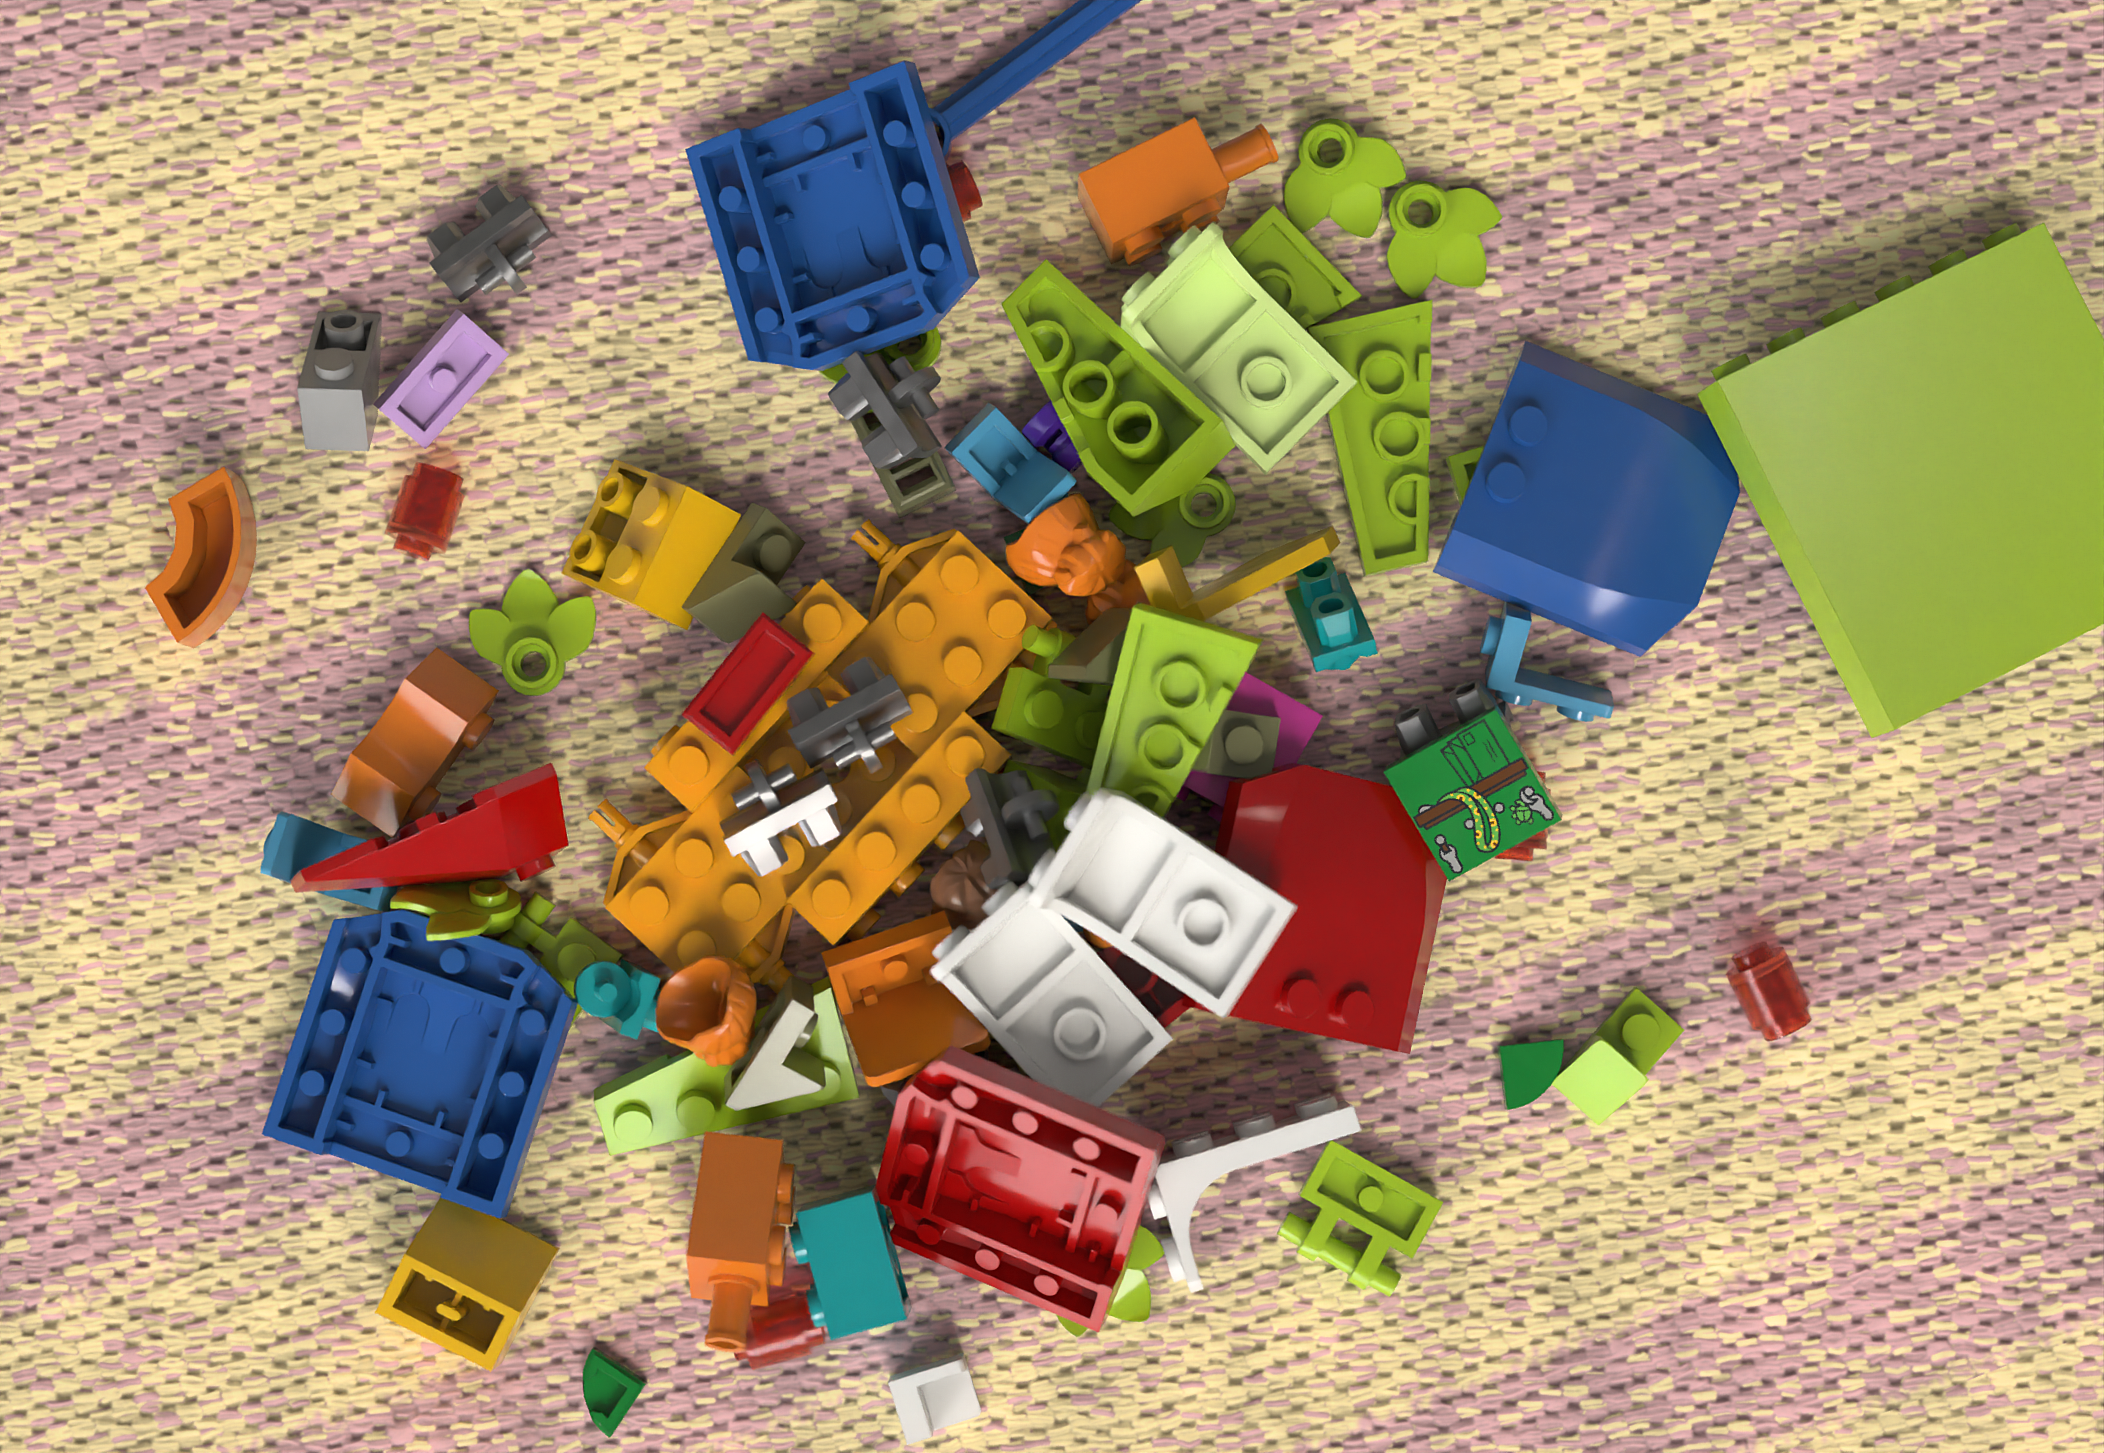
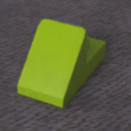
M1633 987L1559 1071L1552 1085L1593 1122L1600 1125L1649 1081V1078L1645 1075L1685 1030L1637 987Z

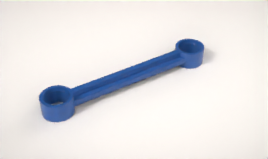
M1079 0L933 109L929 108L933 123L940 128L939 131L943 138L941 150L945 163L950 156L952 141L1142 0Z

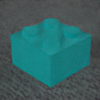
M876 1184L806 1203L796 1212L798 1221L793 1222V1226H789L790 1239L796 1260L799 1265L807 1262L810 1263L815 1282L810 1284V1289L806 1290L813 1323L816 1328L827 1326L830 1341L907 1320L912 1308L897 1251L890 1235L891 1229L885 1207L880 1204L875 1188Z

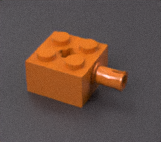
M1194 117L1079 173L1078 199L1110 263L1113 264L1125 258L1128 266H1133L1162 251L1163 248L1160 242L1164 238L1181 230L1184 234L1194 225L1203 232L1212 222L1218 224L1217 214L1225 208L1229 190L1228 183L1269 163L1277 162L1279 157L1273 141L1262 123L1255 126L1254 129L1211 149Z
M705 1131L686 1260L691 1298L712 1300L708 1331L704 1340V1344L709 1348L724 1352H741L745 1350L751 1305L768 1307L771 1285L783 1286L787 1261V1247H785L786 1226L780 1224H792L796 1186H793L795 1164L784 1163L783 1140Z

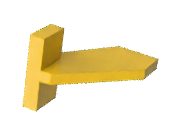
M1332 525L1269 550L1192 592L1172 545L1149 554L1134 568L1151 606L1205 622V620L1331 554L1340 544V540Z

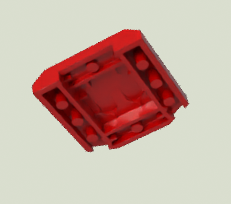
M1288 763L1272 768V772L1250 779L1239 778L1229 781L1215 852L1298 907L1228 1016L1410 1054L1447 877L1395 790L1389 785L1296 763ZM1184 993L1181 1006L1214 1013Z
M950 1045L909 1078L900 1091L875 1188L880 1204L890 1206L895 1225L890 1231L894 1245L1099 1333L1109 1315L1124 1278L1166 1142L1164 1135Z

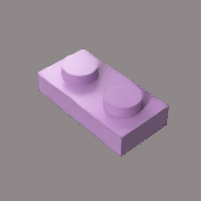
M456 309L373 405L426 449L506 359L509 353L465 314Z

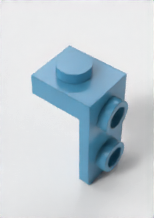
M990 403L944 447L996 502L1028 524L1047 507L1067 497L1068 491L1077 481L1068 470L1038 452L1011 422Z
M1504 601L1500 618L1488 617L1481 641L1480 653L1489 655L1485 670L1486 688L1494 689L1497 698L1521 706H1530L1533 700L1557 705L1556 710L1558 713L1579 721H1593L1595 715L1611 718L1614 702L1610 690L1519 667L1532 623L1531 612Z
M281 811L277 815L273 829L266 837L264 858L260 872L291 883L290 880L300 870L368 840L348 835ZM398 886L314 892L377 911L389 912L391 910L390 901L396 894Z

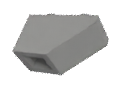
M352 310L318 312L297 387L305 449L369 451L378 417V408L373 403L379 397L381 314L358 313Z

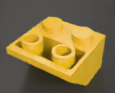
M614 459L607 476L604 477L598 487L596 500L580 533L571 544L569 557L561 574L656 618L688 630L693 617L682 608V605L736 527L741 514L686 485Z
M440 1198L405 1252L375 1313L489 1371H493L502 1364L560 1248L502 1218H497Z

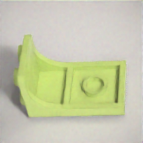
M1212 222L1203 232L1194 225L1170 248L1167 253L1170 258L1166 262L1168 267L1157 278L1148 271L1124 294L1121 299L1124 302V305L1121 307L1123 311L1121 328L1223 420L1236 447L1266 475L1356 385L1357 381L1248 274L1226 246L1222 237L1223 230L1215 222Z

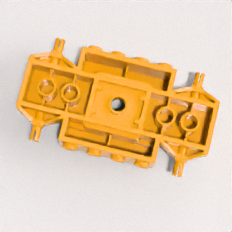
M870 519L866 520L861 527L878 545H874L858 529L852 535L851 540L855 541L878 563L877 568L880 570L868 619L866 620L822 578L813 588L808 585L803 587L792 598L797 605L790 612L784 614L785 617L779 625L813 651L815 655L734 756L731 755L689 720L681 728L678 725L673 726L650 751L654 757L644 768L688 810L640 826L638 823L633 825L608 799H605L597 807L615 823V826L597 810H594L589 815L588 819L616 843L614 847L618 849L603 901L605 908L674 973L706 955H718L732 959L745 968L753 984L759 982L763 986L767 985L778 995L790 974L793 975L784 966L786 962L782 957L796 911L832 945H839L846 937L852 942L862 939L882 917L873 909L890 890L900 898L925 871L917 862L934 843L944 851L965 829L966 826L960 810L972 798L965 778L976 768L985 769L988 773L1003 774L1008 760H1012V755L974 719L997 711L1010 667L1026 668L1032 671L1037 654L1024 649L1022 646V637L1026 629L1031 625H1036L1049 631L1052 628H1057V623L959 530L951 529L901 546L899 543L895 545ZM864 657H870L885 676L892 673L913 713L890 725L896 739L874 750L883 766L881 769L871 773L861 757L851 763L850 772L845 779L832 784L838 800L834 805L842 833L822 845L812 847L799 823L790 826L776 834L789 860L781 867L759 877L743 859L741 854L732 856L724 842V834L719 825L720 821L740 811L731 793L752 783L745 765L757 759L765 773L769 774L789 763L797 780L814 772V767L810 769L788 732L794 726L788 710L787 700L807 688L818 687L828 707L837 704L851 696L840 674L851 664Z

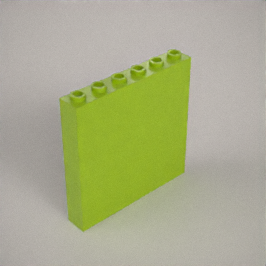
M2014 223L1983 239L1982 243L1986 249L1984 252L1968 259L1964 249H1960L1929 265L1928 267L1933 276L1914 285L1910 275H1906L1874 292L1879 302L1860 311L1856 301H1853L1820 318L1825 328L1808 337L1805 336L1802 328L1799 327L1766 344L1770 355L1752 364L1746 353L1713 369L1711 372L1716 381L1697 394L1871 738L1894 731L2104 624V338L2045 223L2039 224L2023 233L2020 231L2017 223Z

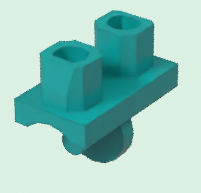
M1324 557L1295 572L1298 587L1285 591V595L1293 619L1316 672L1326 669L1346 670L1360 656L1369 657L1378 654L1374 636L1346 573L1337 575L1331 557Z
M621 959L619 966L610 961L599 960L589 963L580 970L575 978L573 990L576 1001L584 1011L592 1016L599 1017L600 1020L618 1033L636 1040L642 1027L658 1032L656 1026V1005L662 989L658 986L661 978L640 965Z

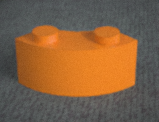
M224 466L168 499L176 521L175 548L164 571L145 587L176 642L191 648L197 647L211 637L232 615L248 587L256 557V520L248 491L240 475Z
M436 647L403 680L396 695L380 719L350 753L330 795L394 838L397 835L396 831L403 828L410 819L415 821L432 812L442 795L435 788L463 748L466 746L473 751L486 737L495 721L487 712L499 690Z

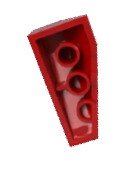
M549 763L473 794V799L457 806V812L446 816L445 811L432 812L396 831L397 837L386 840L385 835L379 836L306 867L290 880L294 892L467 882L481 879L498 880L515 872L520 882L543 874L556 867L552 857L569 845L558 778L552 763Z

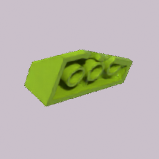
M1047 259L1001 303L1087 473L1133 517L1191 491L1236 446L1221 418Z

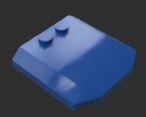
M904 60L850 82V89L755 128H736L685 149L749 361L773 363L807 370L823 371L842 364L845 359L856 351H861L863 355L933 330L980 278L914 62Z
M1525 341L1503 392L1494 422L1461 505L1454 516L1433 572L1641 657L1698 606L1740 494L1738 474L1707 414Z
M403 909L333 920L262 1135L319 1155L330 1154L441 1194L440 1198L497 1218L507 1217L578 1002L529 950L482 934L464 938L428 941L426 939V926L430 916Z

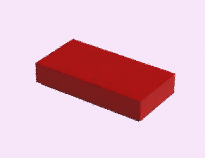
M762 612L681 715L734 756L813 658L815 653Z

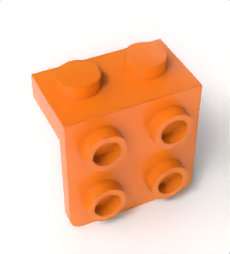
M944 911L821 952L840 1014L865 1081L870 1086L878 1087L914 1075L950 1045L970 1054L983 1051L990 1045V1037L986 1027L947 986L938 981L930 972L940 962L932 951L952 933Z

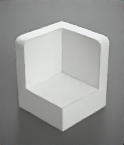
M964 1353L892 1375L889 1378V1388L907 1445L931 1438L934 1430L978 1417L981 1414V1407Z

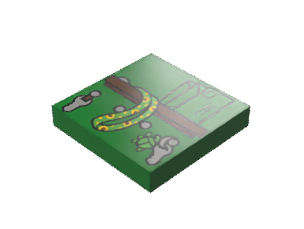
M1498 705L1389 764L1384 769V774L1448 881L1457 878L1562 820L1563 814Z

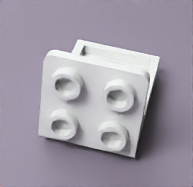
M1100 788L1094 797L1089 793H1085L1075 804L1065 822V827L1070 829L1071 833L1059 852L1056 853L1052 849L1048 850L1033 870L1029 883L1036 888L1031 894L1029 902L1039 909H1048L1061 914L1090 930L1220 1017L1226 1018L1298 906L1123 791Z
M1009 881L981 907L989 916L972 933L965 926L958 927L932 951L940 962L930 972L959 998L1032 1080L1099 1107L1173 1038L1061 914L1048 909H1039L1029 902V898L1036 887L1028 881L1019 889L1014 882Z
M1326 1093L1294 1103L1297 1115L1275 1122L1273 1115H1270L1269 1112H1264L1233 1122L1235 1134L1212 1141L1208 1131H1203L1171 1141L1174 1153L1161 1157L1148 1201L1154 1220L1165 1216L1168 1219L1172 1236L1161 1239V1243L1173 1282L1186 1279L1191 1293L1203 1289L1190 1245L1189 1228L1193 1209L1199 1197L1213 1181L1230 1171L1361 1131L1354 1105L1345 1100L1337 1102L1335 1095L1331 1096V1093Z

